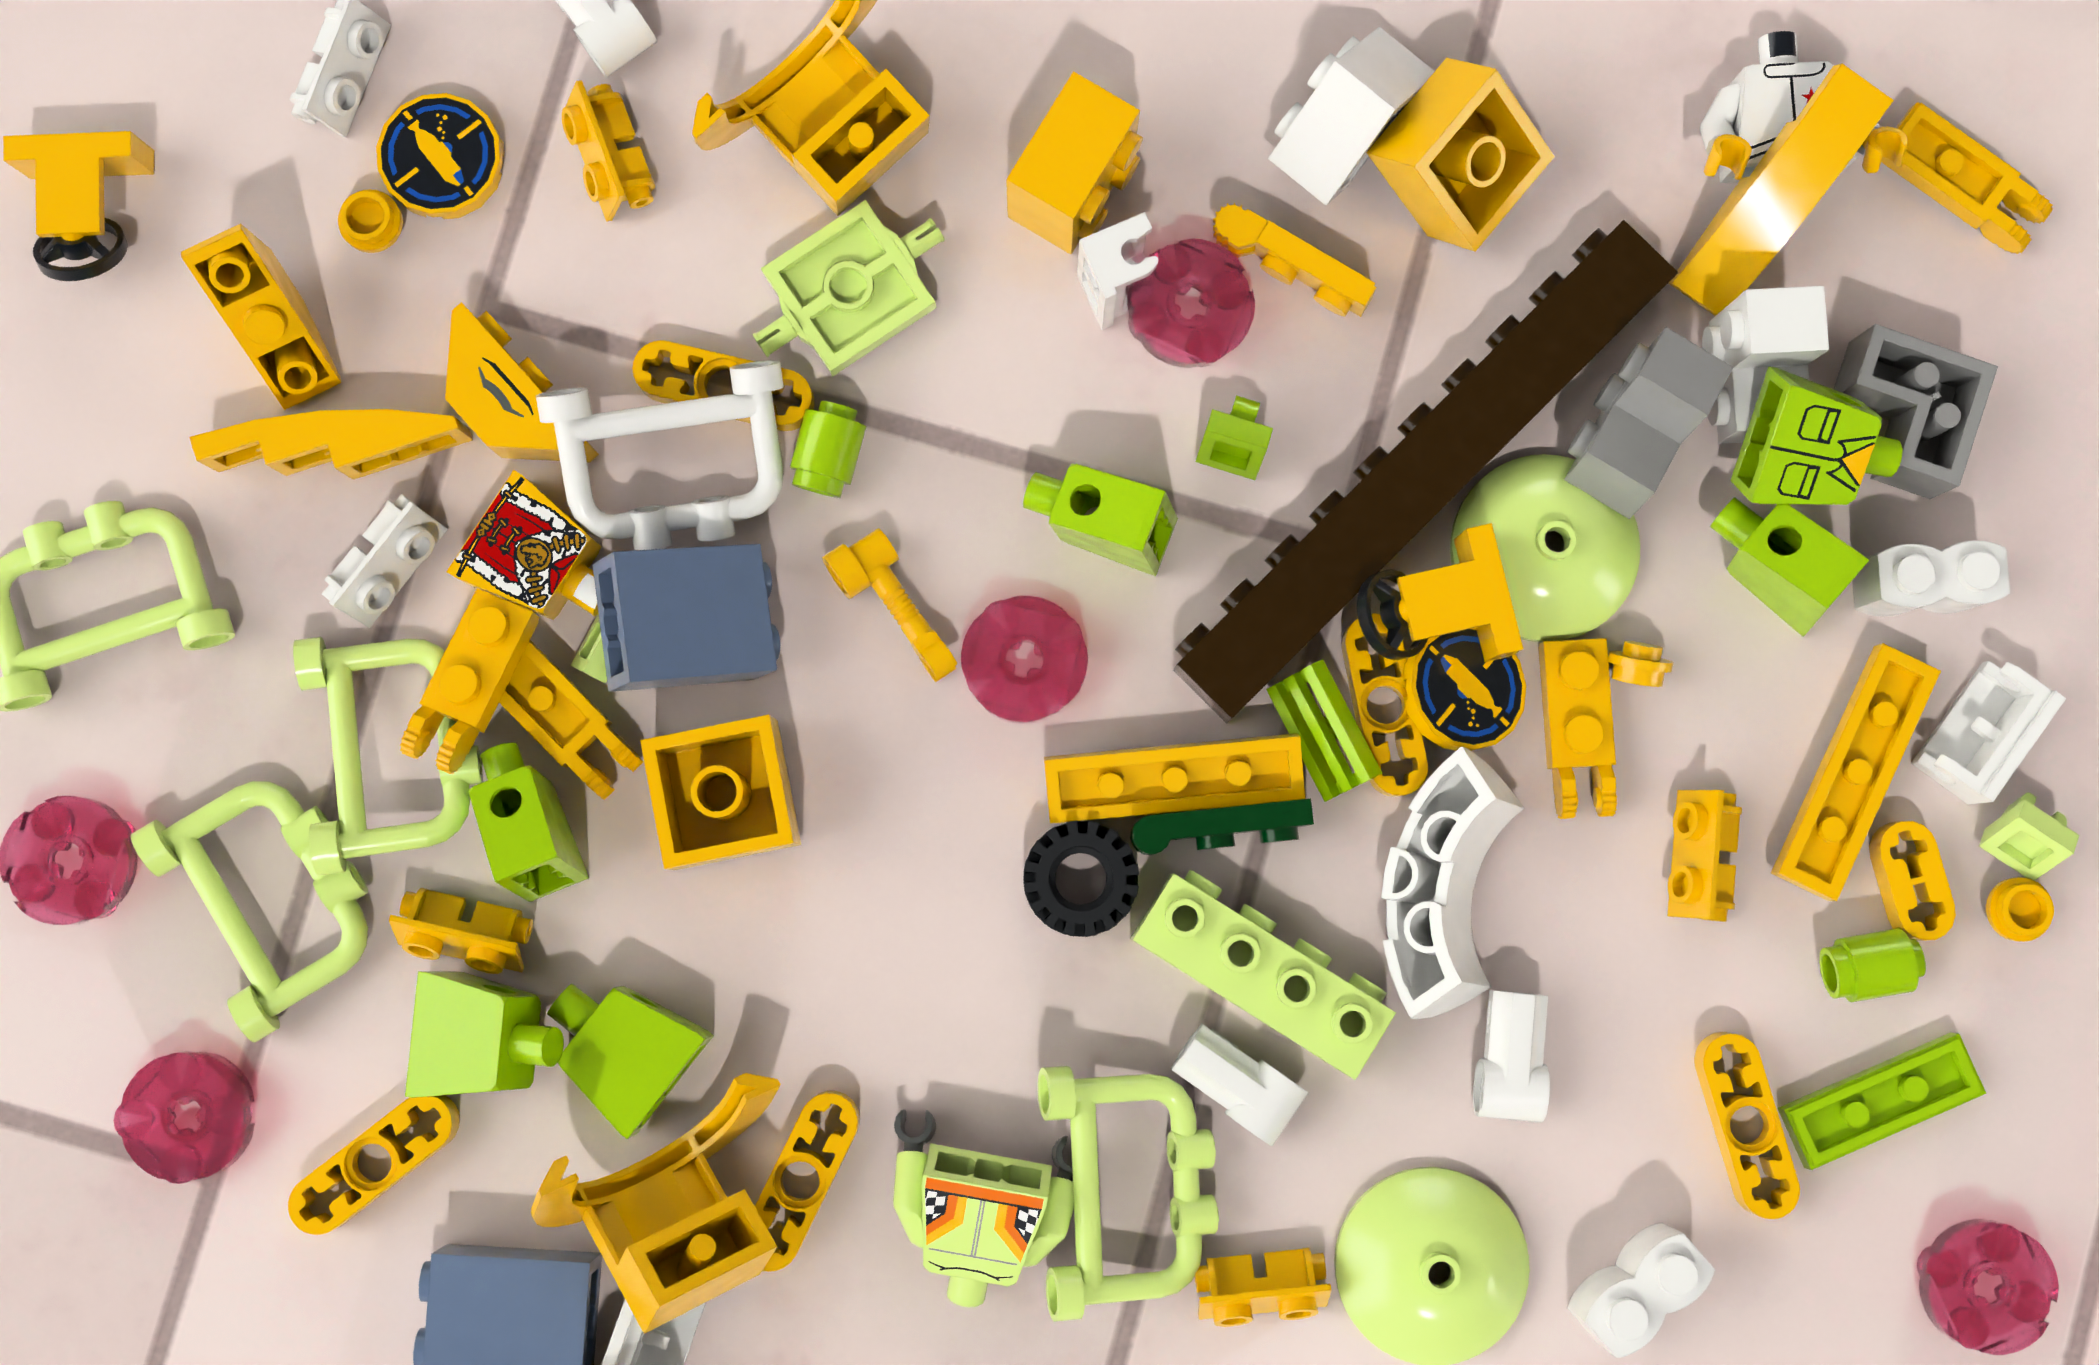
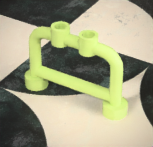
M107 501L94 504L84 510L87 523L85 527L65 533L61 522L47 521L31 525L23 530L26 546L15 549L0 557V666L4 676L0 678V711L8 712L28 709L49 701L52 698L45 670L174 627L178 629L180 640L185 650L211 648L228 642L235 637L228 610L221 608L213 609L193 538L182 520L169 511L154 507L137 509L126 513L122 502ZM145 533H156L164 538L182 598L27 650L24 649L10 599V588L17 577L34 570H51L65 566L72 562L73 557L94 550H111L123 547L131 543L133 537Z
M322 637L294 640V666L300 689L303 691L327 687L339 821L310 824V853L317 876L345 872L347 858L425 848L445 842L456 834L464 824L469 814V785L483 782V768L478 745L472 746L469 754L465 757V761L462 763V767L457 772L455 771L454 774H448L439 770L444 794V807L434 819L367 829L352 671L405 664H420L426 667L432 678L445 652L440 646L424 639H401L326 649ZM447 717L443 718L437 730L439 747L443 744V739L448 729L456 721Z
M252 781L235 787L167 828L160 821L154 820L131 834V841L135 851L144 865L155 876L161 877L181 864L252 984L227 1000V1004L239 1029L254 1043L280 1028L277 1014L350 970L360 960L367 946L368 926L363 911L356 901L368 893V888L355 866L347 860L345 872L320 876L316 875L313 868L309 845L310 824L329 822V820L317 806L304 812L299 802L286 788L266 781ZM255 806H264L275 814L281 824V832L287 844L304 863L314 880L313 886L325 907L334 914L342 930L341 941L337 948L284 981H281L199 841V838Z
M1069 1066L1041 1068L1038 1075V1102L1043 1119L1045 1121L1070 1119L1076 1265L1049 1267L1047 1271L1046 1298L1051 1319L1054 1322L1082 1319L1085 1305L1157 1299L1180 1292L1192 1282L1195 1273L1200 1267L1202 1235L1215 1234L1219 1224L1218 1207L1212 1194L1200 1195L1199 1169L1212 1168L1215 1163L1214 1137L1210 1129H1197L1192 1099L1182 1085L1167 1076L1139 1074L1074 1079L1073 1072ZM1145 1100L1159 1101L1169 1110L1171 1132H1169L1167 1137V1157L1170 1168L1173 1170L1174 1197L1170 1202V1223L1172 1231L1176 1236V1256L1172 1264L1162 1271L1103 1276L1096 1104Z

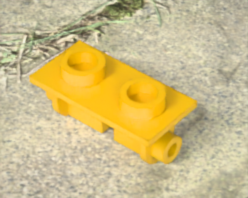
M582 80L576 81L567 104L562 109V125L571 145H578L584 161L583 180L586 191L593 202L599 201L605 220L608 222L613 220L623 201H628L630 208L633 209L644 207L653 202L654 198L651 191L654 190L655 183L640 146L622 150L617 149L616 143L633 140L636 135L621 94L613 92L610 84H600L586 92Z
M1677 790L1676 810L1673 815L1674 838L1671 874L1668 879L1669 901L1667 916L1727 922L1728 910H1735V903L1733 901L1736 865L1719 863V852L1737 853L1742 807L1736 806V794L1724 793V790Z
M420 888L417 893L405 892L400 904V916L390 915L389 923L398 945H402V949L413 956L428 960L439 959L440 955L464 959L465 963L471 968L489 974H500L503 969L523 972L524 964L518 943H528L532 932L533 920L524 918L522 910L477 901L471 921L465 922L461 921L466 906L465 898Z
M1309 1247L1264 1253L1266 1277L1254 1278L1251 1254L1206 1258V1265H1200L1194 1276L1196 1292H1209V1296L1199 1297V1320L1213 1318L1214 1325L1232 1327L1252 1322L1253 1314L1279 1312V1318L1283 1320H1299L1317 1315L1318 1307H1326L1331 1294V1284L1316 1285L1315 1281L1326 1279L1324 1254H1311Z

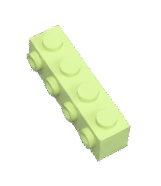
M1189 870L1184 879L1174 873L1170 874L1130 939L1356 1080L1396 1012L1382 1004L1387 992L1356 973H1353L1348 982L1326 969L1332 960L1330 956L1300 938L1293 948L1272 935V932L1277 923L1252 907L1244 904L1240 912L1237 913L1217 901L1222 889L1196 872Z

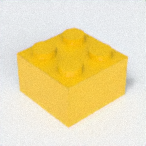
M1447 57L1366 152L1428 237L1474 252L1477 251L1555 157L1497 69Z
M1073 71L1006 179L1008 218L1067 253L1072 254L1081 238L1099 231L1108 213V209L1104 208L1111 189L1114 186L1122 191L1139 164L1140 157L1136 154L1143 141V137L1137 134L1140 110Z
M768 714L640 740L664 869L679 870L801 845L778 720Z

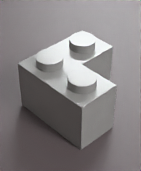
M1878 324L1873 325L1848 343L1834 390L1862 401L1879 416L1889 420L1884 437L1897 439L1902 444V460L1897 472L1892 477L1871 475L1870 479L1927 499H1932L1959 487L1998 366Z
M1667 327L1664 328L1649 347L1639 342L1624 362L1618 375L1613 373L1598 394L1593 406L1602 410L1596 423L1588 419L1570 444L1567 452L1576 457L1564 480L1630 519L1656 492L1682 442L1708 416L1733 367Z

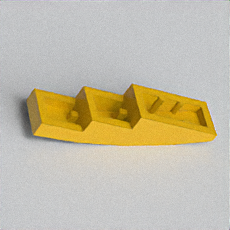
M1843 63L1834 65L1797 119L1785 124L1751 175L1741 178L1677 270L1679 273L1668 284L1714 316L1721 312L1748 289L1776 256L1853 158L1894 100Z
M393 409L319 410L255 419L189 437L196 461L217 472L264 458L267 466L288 476L333 461L335 469L353 480L473 441L469 428L455 416Z

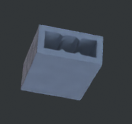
M761 544L614 551L592 564L608 692L754 680L777 670L776 661L780 654V637L776 626L771 624L768 598L772 590V576L769 566L766 562H763Z
M447 1244L431 1253V1261L424 1262L419 1278V1299L421 1302H427L426 1326L425 1328H420L416 1335L413 1351L414 1365H594L602 1263L601 1253Z

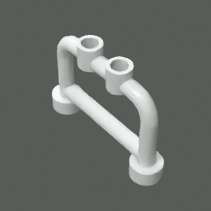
M757 361L730 367L733 394L592 414L588 388L560 389L536 395L540 422L554 423L567 503L574 520L586 532L600 538L625 539L632 537L634 550L666 548L672 545L670 531L696 528L699 541H714L734 536V521L746 520L765 512L776 501L782 488L783 465L772 391L784 387L780 361ZM750 417L758 481L749 493L730 497L710 496L696 499L691 503L671 506H645L619 514H607L595 505L584 448L585 441Z

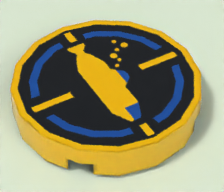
M448 93L421 95L401 105L383 125L376 146L378 172L389 193L412 213L424 217H442L443 219L461 218L481 208L497 190L502 177L500 170L503 165L502 156L504 157L503 142L488 115L470 100Z
M1476 628L1428 638L1425 647L1417 655L1409 657L1404 665L1403 681L1407 680L1406 691L1408 697L1404 698L1407 713L1420 733L1441 748L1457 751L1463 746L1472 751L1496 745L1515 729L1524 711L1526 682L1519 659L1514 654L1510 657L1484 662Z

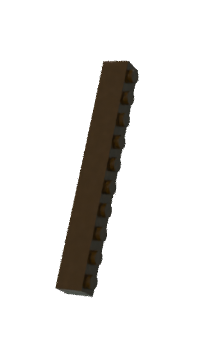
M1625 220L1608 236L1600 228L1594 231L1572 254L1580 264L1565 279L1556 271L1553 272L1528 298L1536 307L1521 322L1511 314L1486 339L1485 343L1493 350L1477 366L1467 358L1441 384L1449 394L1433 410L1423 402L1404 420L1397 429L1405 438L1389 454L1381 446H1378L1353 472L1361 481L1345 497L1335 489L1309 515L1317 525L1300 542L1290 534L1264 560L1272 570L1256 586L1246 578L1223 600L1220 606L1228 614L1211 631L1203 623H1200L1176 647L1175 650L1183 658L1177 663L1173 671L1226 724L1359 592L1362 583L1369 576L1378 573L1679 273Z

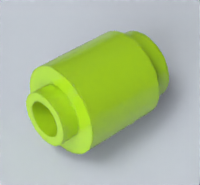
M821 401L818 411L805 409L790 468L795 470L792 481L793 486L814 493L841 498L844 484L851 485L866 430L865 425L855 421L857 410L828 401Z
M1900 928L1839 938L1835 940L1833 946L1822 948L1820 951V971L1827 992L1834 999L1845 997L1849 1002L1914 992L1918 986L1919 977H1923L1926 972L1925 957L1919 942L1916 939H1909L1907 934Z

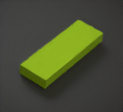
M1950 1032L1777 1109L1803 1167L1813 1170L1987 1093L1960 1034Z

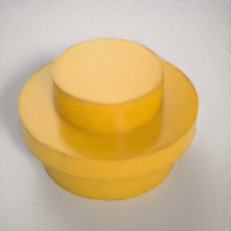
M368 189L356 192L344 201L338 215V226L343 238L353 248L366 253H376L389 248L397 241L402 231L403 217L399 206L389 195L378 190Z
M1624 641L1623 651H1609L1608 662L1613 663L1612 679L1651 687L1663 686L1665 673L1672 672L1674 662L1661 658L1663 647L1635 641Z
M2022 877L2009 878L2001 881L1991 890L1986 902V914L1991 927L2000 936L2011 941L2025 942L2034 940L2046 932L2054 916V905L2047 890L2038 882Z

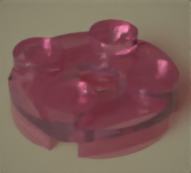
M1195 238L1167 245L1149 255V257H1158L1159 261L1156 269L1146 278L1130 284L1128 291V325L1133 337L1140 341L1144 348L1157 359L1182 368L1207 367L1233 351L1247 335L1255 313L1253 289L1249 290L1248 281L1242 273L1245 269L1237 257L1216 243ZM1191 288H1194L1201 292L1199 303L1207 307L1206 314L1204 316L1195 314L1191 319H1187L1180 314L1181 307L1175 303L1176 294L1185 296Z
M1014 596L1006 600L992 602L970 625L961 650V668L970 693L993 716L1019 724L1036 723L1047 719V717L1059 713L1071 703L1080 692L1088 666L1087 647L1079 624L1062 607L1049 600L1035 596ZM1023 642L1031 643L1034 645V654L1043 658V664L1040 669L1030 668L1026 677H1019L1014 674L1015 664L1006 661L1007 653L1009 650H1019Z
M56 796L44 800L46 801L45 803L36 806L31 812H23L8 828L1 844L0 874L3 883H9L12 894L18 900L13 902L23 913L43 923L75 925L110 916L117 909L119 903L128 894L134 882L138 865V854L131 841V834L136 829L130 822L122 819L107 804L95 799L78 796ZM72 843L79 847V855L83 857L81 869L74 870L71 877L67 879L63 877L64 866L55 862V856L58 851H69Z
M183 1051L158 1057L136 1073L126 1087L122 1103L115 1111L113 1122L115 1130L122 1137L127 1153L141 1169L158 1179H164L174 1184H182L218 1174L240 1158L253 1136L255 1123L251 1124L253 1114L251 1102L255 1100L252 1086L247 1077L233 1062L216 1053ZM196 1101L201 1107L195 1115L196 1120L201 1124L196 1132L189 1127L180 1130L174 1122L177 1117L174 1112L177 1103L187 1105Z
M1985 1219L1962 1221L1943 1231L1931 1246L1922 1250L1917 1260V1271L1920 1275L1919 1291L1925 1312L1933 1325L1941 1333L1965 1348L1992 1355L2015 1353L2036 1342L2049 1325V1322L2044 1320L2050 1311L2051 1300L2057 1302L2059 1291L2058 1277L2054 1264L2044 1247L2037 1240L2009 1224ZM1983 1271L1992 1276L2000 1275L2002 1279V1284L1994 1288L1997 1299L1992 1303H1989L1983 1296L1975 1295L1974 1285L1978 1282L1977 1277Z

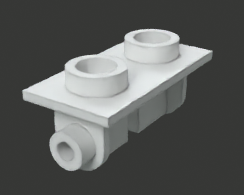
M337 0L334 8H326L324 13L325 20L312 49L322 59L319 64L307 62L297 89L290 97V101L295 104L291 112L294 117L310 124H316L318 120L342 137H346L391 27V24L359 0Z
M402 494L394 503L388 500L384 504V509L362 535L374 545L371 551L365 554L362 550L353 546L333 573L325 579L329 585L322 595L330 600L329 603L368 628L391 605L396 594L419 565L429 557L435 545L448 530V528L422 511L420 507Z

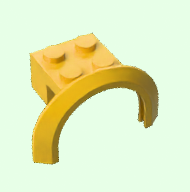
M835 0L826 15L806 39L757 84L736 98L718 105L714 104L712 97L706 93L697 102L692 135L695 143L702 150L707 151L725 145L755 126L832 211L839 216L929 133L930 115L887 69L879 73L848 40L871 11L877 0Z
M749 1073L735 1077L724 1098L702 1121L661 1150L618 1172L583 1183H578L579 1178L576 1173L563 1179L569 1163L567 1156H563L553 1161L531 1208V1216L534 1222L542 1227H560L584 1221L644 1334L760 1275L776 1250L777 1245L746 1190L744 1189L727 1197L706 1159L732 1142L763 1114L781 1085L778 1079Z

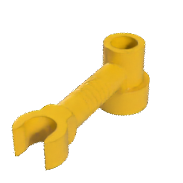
M879 528L850 547L843 543L822 557L823 563L831 577L849 600L868 587H873L879 598L883 600L884 605H887L890 614L894 615V620H897V624L901 625V630L910 641L913 650L935 682L957 669L955 666L958 663L948 647L939 638L937 633L931 629L925 618L919 613V610L915 608L916 605L912 603V599L908 598L909 595L905 593V589L902 588L901 583L889 566L898 561L899 557L886 535Z

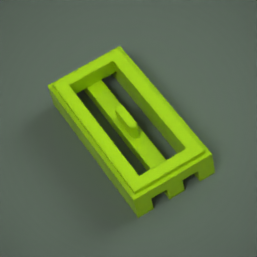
M1323 659L1266 689L1288 733L1300 735L1302 760L1324 802L1382 774ZM1307 682H1308L1309 685L1311 686V688H1312V690H1313V692H1314V694H1315V696H1316V698H1317V700H1318V702H1319V704H1320L1321 708L1323 709V711H1324V713H1325L1326 716L1323 717V715H1322V713H1321L1319 707L1317 706V704H1316V702H1315V700H1314V698H1313V696H1312V694H1311V692H1310V690H1309V688H1308V686H1307V684H1306ZM1338 738V740H1339V742H1340V744H1341V746H1342V748H1343V750H1344L1346 756L1348 757V759H1349V761H1350V763H1351V765H1352V767H1353L1355 773H1352V771H1351V769H1350V767H1349V765H1348V763H1347V761H1346L1344 755L1342 754V752H1341V750H1340V748H1339V746H1338V744H1337V742H1336L1335 739Z

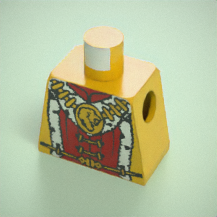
M513 470L446 572L474 588L486 591L552 620L559 615L568 600L593 616L599 614L593 570L589 567L599 554L602 546L522 474Z

